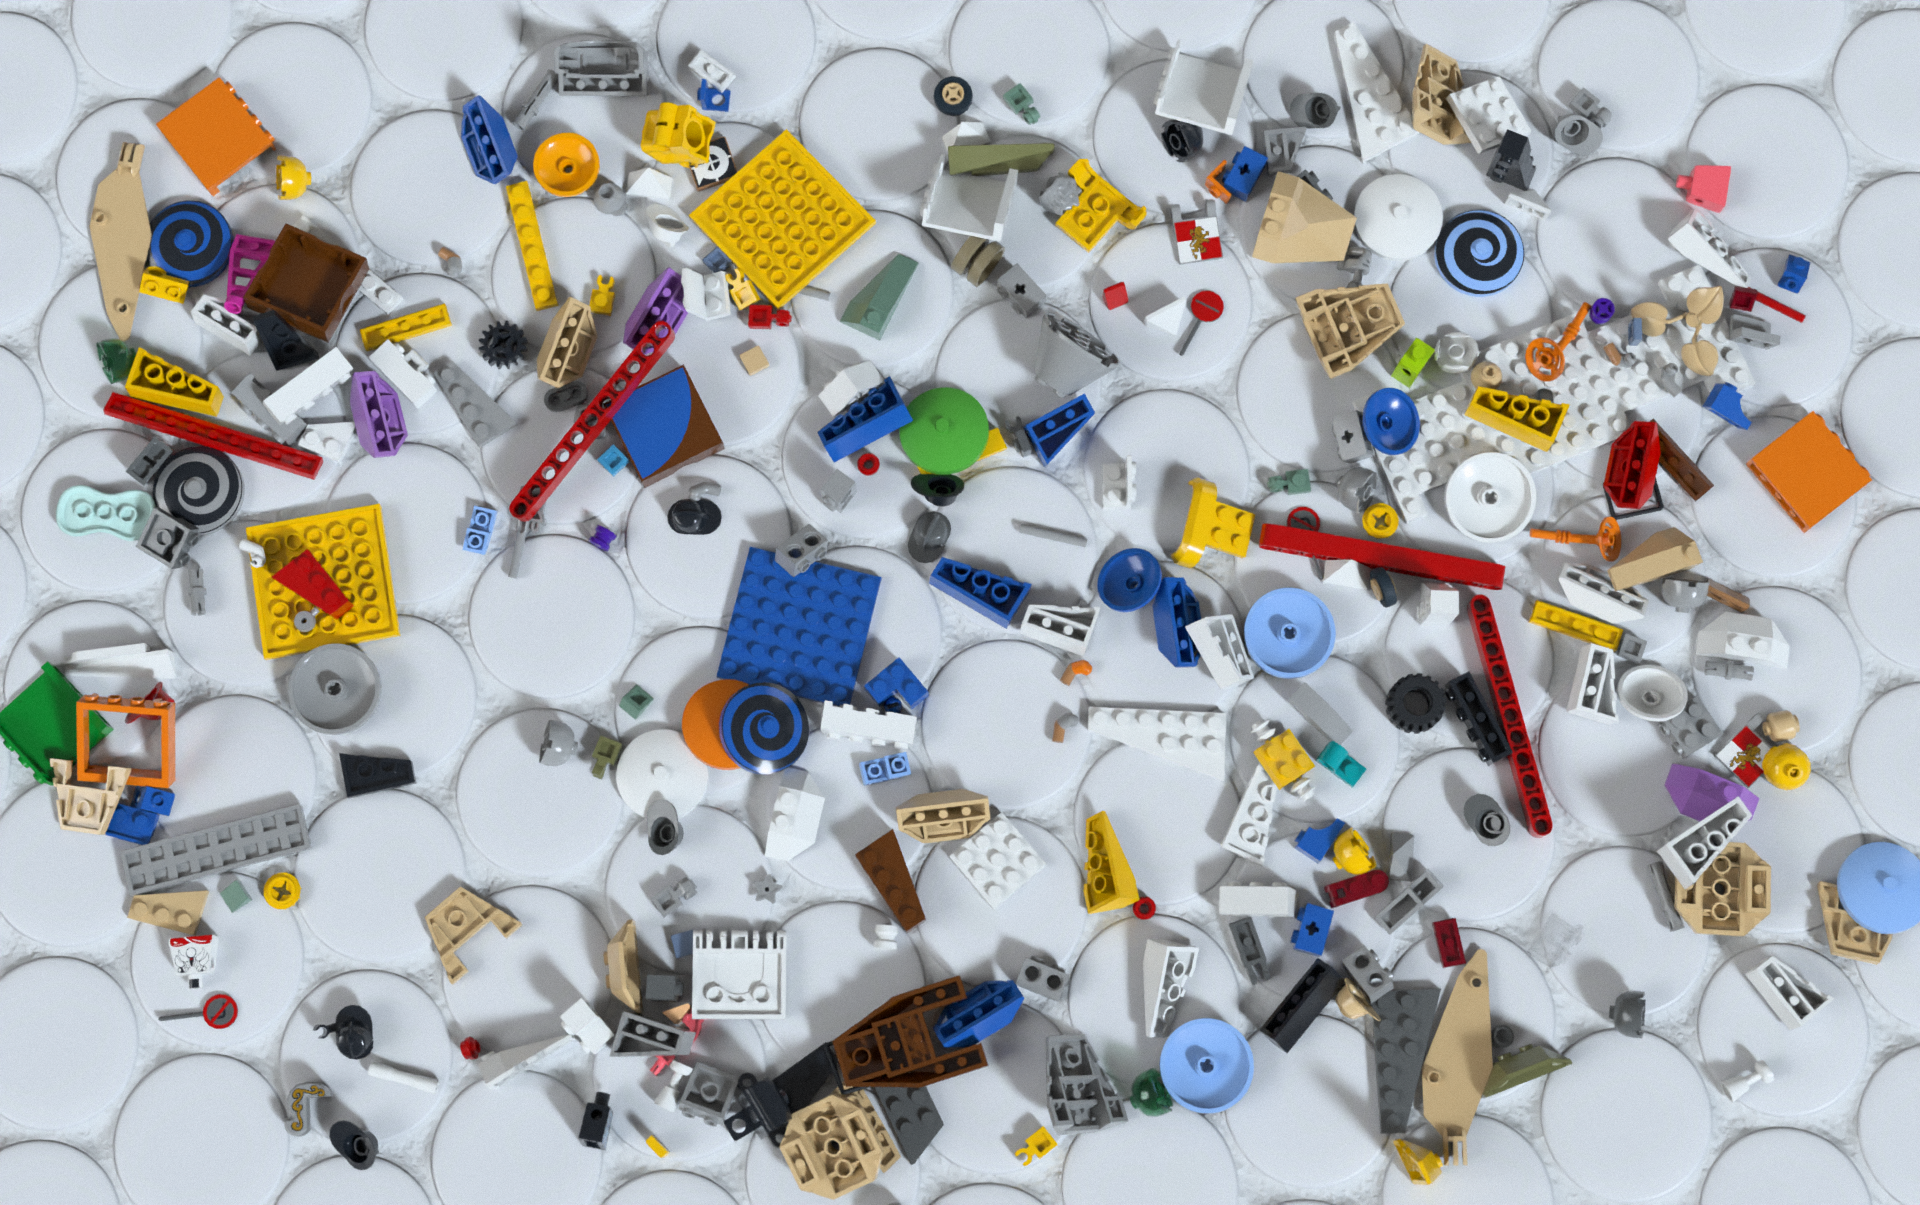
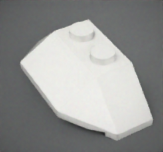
M1565 562L1559 582L1571 605L1612 624L1643 619L1649 601L1642 597L1634 587L1615 592L1608 573L1589 564Z
M1725 612L1698 632L1695 655L1786 669L1789 644L1771 618Z
M793 768L785 769L768 831L765 857L788 862L815 843L825 797L809 772Z

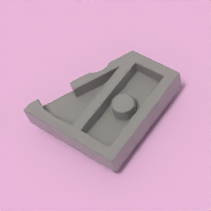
M1306 127L1264 130L1263 137L1265 154L1268 157V175L1277 174L1278 171L1290 173L1304 138Z

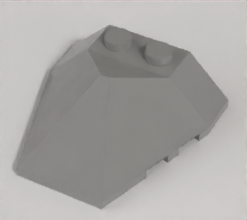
M1085 1034L1052 1035L1046 1037L1047 1108L1057 1135L1095 1133L1128 1122L1122 1098L1119 1093H1114L1108 1082L1111 1079L1107 1073L1103 1074L1097 1063L1099 1059Z

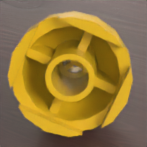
M278 156L277 160H281V165H276L277 190L281 189L282 195H277L278 199H297L304 194L306 186L311 185V172H307L304 163L296 157Z
M1783 743L1784 745L1770 748L1762 762L1765 779L1774 787L1786 791L1801 787L1808 780L1811 772V762L1806 753L1796 745Z
M1350 827L1337 837L1333 848L1335 853L1333 861L1338 869L1344 868L1348 873L1359 875L1376 867L1377 864L1374 856L1369 858L1368 850L1370 849L1356 830L1353 831V828Z

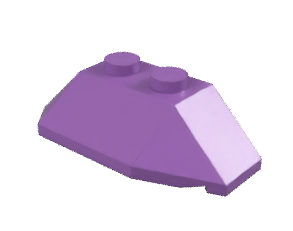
M670 267L663 271L647 287L626 322L623 343L632 350L656 322H667L676 334L688 314L683 305L684 289L681 284L682 276ZM668 329L661 330L658 337H665L668 334ZM654 347L646 348L644 354L653 352Z
M376 371L354 372L352 375L350 406L360 445L373 458L395 456L408 436L398 393L386 381L381 379Z
M1674 763L1671 765L1664 784L1679 813L1699 822L1738 796L1752 815H1754L1759 801V797L1744 786L1702 769Z

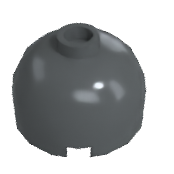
M1627 991L1617 997L1615 1006L1610 1005L1609 1019L1614 1020L1615 1028L1624 1036L1643 1038L1644 1032L1639 1031H1641V1026L1645 1024L1646 1002L1641 999L1645 996V992Z

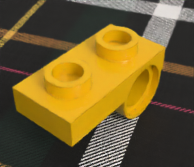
M149 266L144 269L139 293L184 304L189 281L168 276L166 271L160 267Z

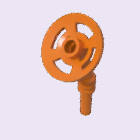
M1583 302L1572 323H1568V327L1565 328L1564 336L1558 344L1550 338L1540 337L1534 339L1528 345L1525 356L1526 363L1530 372L1537 379L1548 382L1557 379L1562 374L1565 366L1563 350L1571 340L1576 338L1575 336L1580 331V325L1591 308L1590 304ZM1543 343L1551 344L1554 346V349L1545 347ZM1535 348L1538 349L1536 352V362H1534L1533 356ZM1541 367L1551 369V375L1544 374L1539 369Z
M1611 516L1605 517L1602 520L1597 535L1571 534L1570 531L1565 530L1548 531L1533 528L1530 530V537L1555 540V543L1560 541L1561 544L1564 542L1565 544H1569V542L1597 544L1602 556L1608 562L1617 560L1621 551L1620 527L1616 519Z

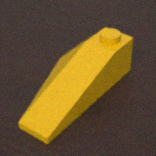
M1101 811L1086 819L1085 847L1088 849V862H1085L1084 870L1088 871L1087 884H1084V897L1088 914L1121 909L1139 900L1135 877L1106 812Z
M1402 1139L1393 1140L1413 1184L1429 1185L1441 1175L1440 1167L1443 1164L1437 1153L1433 1154L1429 1149Z

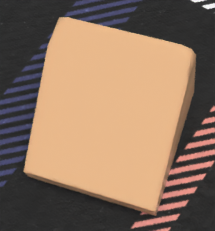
M687 1003L662 1013L675 1024H680L682 1018L692 1009V1006Z

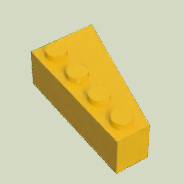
M1478 386L1464 415L1547 452L1555 441L1570 405L1561 403V405L1555 404L1545 399H1541V401L1530 399L1525 395L1519 394V396L1505 391Z

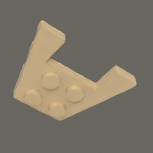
M50 758V767L54 768L55 778H52L53 785L57 787L59 799L56 800L60 829L105 835L131 773V768L108 766L106 789L71 785L73 761Z
M1823 881L1818 882L1817 889L1830 953L1875 965L1879 964L1892 940L1893 934L1876 933L1856 923L1845 910L1838 909L1839 895L1837 885Z
M459 887L425 916L432 938L441 956L442 964L447 972V977L452 985L469 972L467 967L456 956L455 951L491 921L502 935L508 938L523 925L518 920L462 887Z

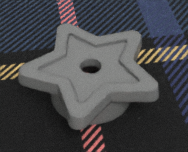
M768 874L763 881L753 882L758 891L756 901L767 899L774 904L776 902V893L783 888L782 885L773 882L771 874Z

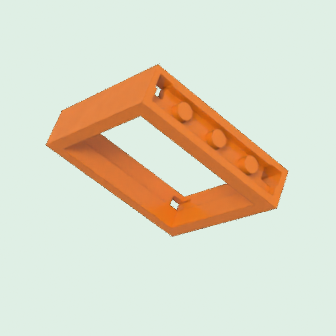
M97 693L84 695L76 702L77 781L106 783L108 766L89 765V710L161 716L162 771L131 768L126 785L169 788L176 781L175 702L162 701V699L151 701L145 700L143 697L126 699L120 695L102 697Z

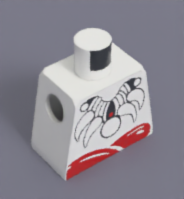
M202 935L168 939L175 974L180 977L188 976V989H202V975L214 974L219 936Z

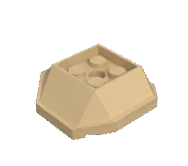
M1729 842L1723 851L1712 861L1710 866L1699 876L1697 881L1686 890L1675 877V909L1695 934L1743 937L1771 913V866L1762 860L1746 843ZM1716 883H1720L1723 886L1724 892L1722 895L1715 891Z
M833 1093L792 1113L793 1119L787 1125L785 1135L780 1144V1150L800 1190L834 1200L877 1179L884 1148L863 1106L837 1093ZM832 1140L838 1142L840 1146L839 1150L833 1148L831 1144Z

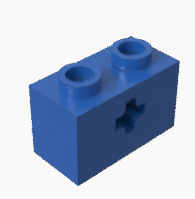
M1244 146L1241 152H1236L1232 160L1234 164L1232 170L1227 169L1222 178V182H1224L1223 187L1231 195L1246 202L1266 166L1268 157ZM1243 170L1246 171L1247 173H1245L1243 176L1240 175V173H1242Z
M1306 903L1304 908L1300 907L1297 915V921H1300L1298 930H1293L1290 943L1294 944L1293 950L1317 957L1322 956L1334 911L1310 903ZM1311 924H1314L1313 929L1317 931L1312 933L1311 935H1308L1309 930H1307L1306 927H1308Z

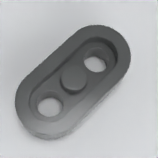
M573 381L560 388H553L547 391L544 396V403L550 411L560 412L583 404L588 398V389L584 383ZM576 391L581 392L579 397H574ZM554 399H560L559 404L554 405L552 403Z

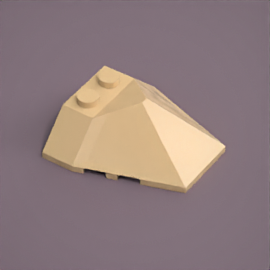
M1428 44L1423 46L1413 89V129L1443 145L1471 143L1446 100L1450 94L1462 90L1461 87L1464 86L1457 60Z
M1278 171L1252 257L1270 263L1344 261L1357 217L1301 178Z
M1388 283L1351 288L1315 289L1295 298L1312 345L1330 379L1354 369L1405 325Z

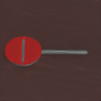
M1201 291L1193 297L1191 312L1198 320L1179 353L1180 356L1184 355L1202 321L1213 322L1222 315L1224 309L1223 301L1215 292Z

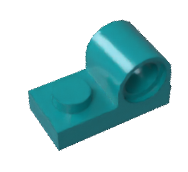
M1330 741L1315 761L1353 788L1366 771V768L1350 757L1344 747L1335 741Z

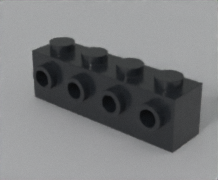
M1470 671L1450 680L1445 685L1446 697L1450 702H1454L1457 708L1455 712L1460 722L1464 721L1467 726V736L1472 743H1476L1479 749L1477 753L1480 760L1490 766L1511 755L1513 751Z
M1317 958L1260 1028V1031L1275 1046L1288 1053L1345 983L1344 979L1333 967Z

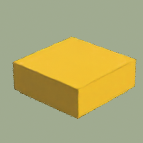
M651 1135L646 1140V1144L660 1158H665L670 1153L654 1135Z

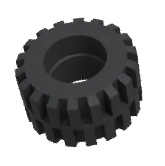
M1412 673L1400 678L1392 686L1387 694L1388 698L1385 701V705H1387L1386 713L1391 717L1389 720L1391 723L1395 722L1397 724L1396 728L1399 730L1403 728L1406 733L1414 732V734H1419L1422 731H1428L1441 720L1446 710L1444 705L1447 701L1446 697H1443L1445 693L1443 688L1440 689L1438 687L1440 683L1437 680L1433 682L1431 680L1432 677L1429 675L1423 677L1422 673H1417L1416 675ZM1414 691L1422 694L1428 702V711L1422 716L1410 714L1405 709L1403 703L1406 693Z

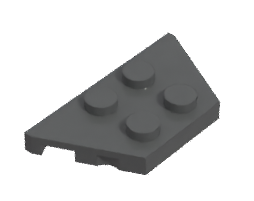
M874 1087L910 1164H915L944 1125L927 1087Z

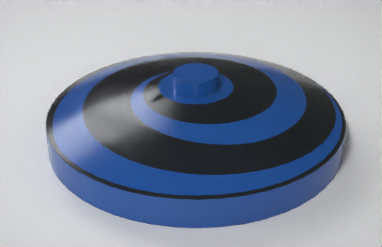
M200 201L176 202L162 209L150 222L152 236L147 255L149 266L160 267L166 271L168 276L189 281L188 288L202 286L213 281L228 266L230 249L234 242L233 232L225 217L211 205Z
M760 682L739 689L728 699L720 715L719 735L725 752L736 765L755 774H773L789 768L800 758L807 745L809 722L803 705L791 691L774 683Z

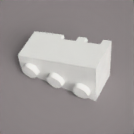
M1227 882V886H1220L1219 914L1238 917L1268 916V918L1290 917V919H1297L1298 891L1286 887L1287 883L1273 882L1272 886H1264L1262 882H1250V886H1241L1240 882Z

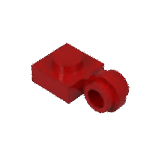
M750 305L748 327L749 329H772V321H776L777 326L786 327L792 321V316L788 310H777L776 314H772V305Z

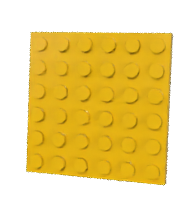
M787 129L689 214V218L723 251L737 268L743 270L744 275L751 280L753 285L778 310L876 224V220Z
M380 503L246 527L247 540L261 545L266 556L264 566L255 568L251 565L265 660L308 653L319 646L327 644L353 645L401 636ZM308 549L319 560L353 603L354 607L337 620L318 609L320 612L315 616V627L309 632H301L294 625L295 616L301 611L310 612L315 606L277 583L271 577Z

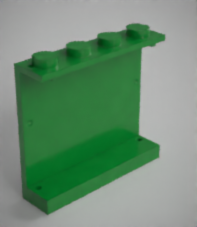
M47 661L41 666L44 673L0 712V735L5 739L3 744L11 752L15 750L20 756L17 758L19 762L26 768L30 767L35 772L33 777L40 784L46 783L53 786L52 778H55L54 768L50 767V758L72 760V767L77 764L76 702L83 695L54 664ZM89 710V752L114 730L97 710Z

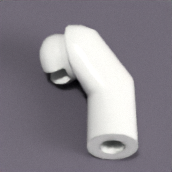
M243 538L239 548L250 553L251 565L255 568L264 566L266 556L263 547Z

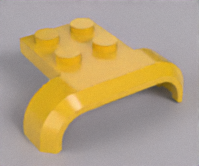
M1078 159L1068 170V175L1076 180L1077 186L1082 190V194L1078 197L1079 206L1073 205L1071 210H1067L1058 219L1055 226L1090 253L1117 221L1123 226L1134 230L1146 217V207L1144 205L1138 207L1105 181L1091 168L1088 159Z
M1199 477L1190 480L1188 485L1193 486V494L1181 544L1171 554L1174 564L1186 568L1194 567L1202 557L1205 546L1239 558H1245L1256 514L1216 501L1217 486L1214 482Z

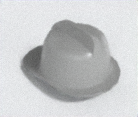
M1568 113L1563 117H1558L1554 136L1559 144L1580 155L1593 153L1600 147L1603 141V134L1595 123L1576 113Z

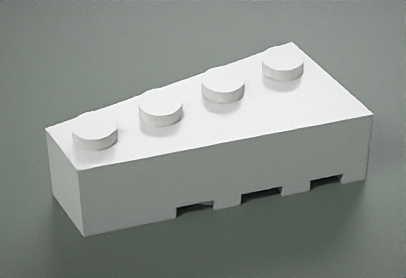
M335 347L263 401V405L279 425L284 422L288 425L297 418L296 414L302 409L307 411L316 404L314 402L321 396L323 398L334 390L333 387L339 383L343 384L350 379L353 367Z
M824 701L821 730L826 735V738L840 740V737H847L850 742L862 743L863 740L872 741L871 744L876 746H885V743L894 744V748L905 750L908 749V746L913 747L917 724L916 716L888 711L882 715L879 710L863 708L862 711H857L858 708L853 707V705L843 704L839 707L832 706V701Z
M1738 796L1664 845L1657 852L1686 890L1697 881L1699 876L1710 866L1712 861L1723 851L1726 845L1753 815Z

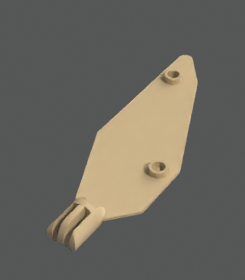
M122 142L117 169L98 184L89 226L107 315L121 341H128L131 335L141 280L152 236L139 173L145 146L143 144Z
M1483 949L1476 951L1458 975L1422 1066L1424 1117L1443 1137L1444 1166H1449L1448 1142H1452L1453 1166H1458V1142L1462 1143L1463 1166H1468L1466 1136L1493 1068L1487 953ZM1478 979L1481 982V986H1473L1472 981Z

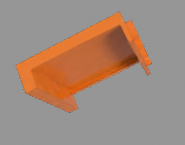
M220 77L156 123V126L212 196L220 192L217 188L218 185L269 147L273 151L276 150L272 143L275 141L268 130L262 131L259 127L262 125L261 121L255 114L250 116L246 111L249 107L241 97L237 99L234 96L236 90L228 81L224 83Z
M1814 411L1746 463L1748 468L1803 533L1872 481L1868 470L1857 463L1854 454L1840 443L1839 436L1835 432L1830 431L1825 425L1823 417Z

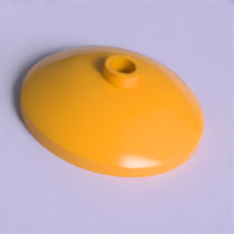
M559 133L549 137L539 146L533 160V170L539 184L547 192L560 197H572L588 190L597 179L600 169L599 156L593 144L585 137L575 133ZM571 167V172H565L566 168Z

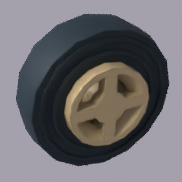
M951 76L944 78L937 84L933 97L935 105L940 112L948 116H958L969 109L972 104L973 93L971 86L966 80Z
M1383 567L1371 570L1370 584L1377 600L1385 608L1395 605L1397 603L1396 587L1391 576Z

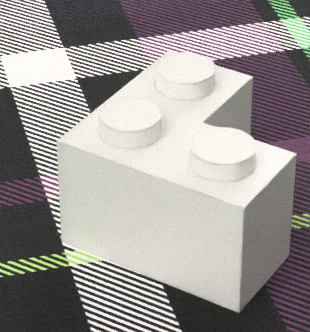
M871 361L857 362L849 368L844 366L836 372V377L823 386L824 390L818 396L832 416L835 417L848 412L852 404L859 399L868 397L870 390L874 387L876 389L880 388L885 382Z
M583 998L579 999L560 1016L563 1020L561 1026L569 1035L575 1034L581 1039L579 1044L587 1053L591 1051L593 1054H597L616 1036L615 1032L588 1000Z

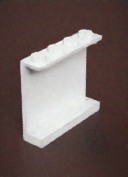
M1177 40L1175 48L1171 47L1167 60L1171 62H1166L1163 75H1166V77L1161 76L1158 89L1161 92L1157 91L1153 104L1157 105L1155 114L1232 135L1254 60L1245 58L1242 70L1180 54L1181 40Z
M940 155L938 163L934 162L932 176L929 178L928 189H926L924 195V203L921 204L919 216L923 217L922 226L1001 242L1016 188L1018 170L1009 169L1006 182L964 173L950 176L949 170L943 169L944 155Z

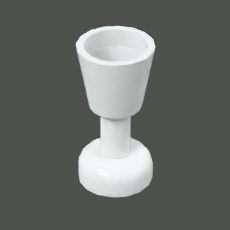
M672 1060L670 1067L675 1073L669 1086H664L653 1103L671 1112H675L680 1093L677 1090L683 1075L690 1076L692 1074L693 1068Z
M1763 1060L1755 1063V1072L1745 1077L1739 1075L1721 1081L1720 1085L1726 1097L1731 1102H1734L1749 1090V1085L1758 1080L1770 1083L1774 1081V1077L1768 1065Z

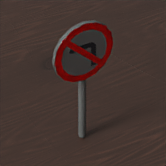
M1298 507L1292 510L1286 521L1287 527L1318 532L1320 527V518L1317 513L1307 507ZM1313 556L1312 560L1319 579H1322L1318 561Z
M218 994L206 1001L203 1012L162 1016L158 1020L167 1021L203 1016L209 1026L215 1029H224L235 1022L238 1016L237 1003L230 996Z

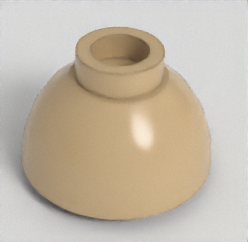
M1481 362L1473 368L1471 382L1476 389L1480 386L1496 390L1502 382L1501 369L1493 362Z

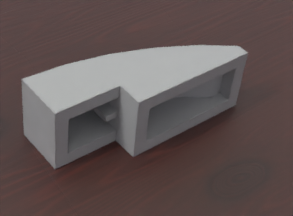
M1306 682L1288 699V702L1304 716V719L1329 741H1335L1341 745L1353 732L1338 713Z
M1427 869L1374 918L1390 935L1439 892L1444 885Z

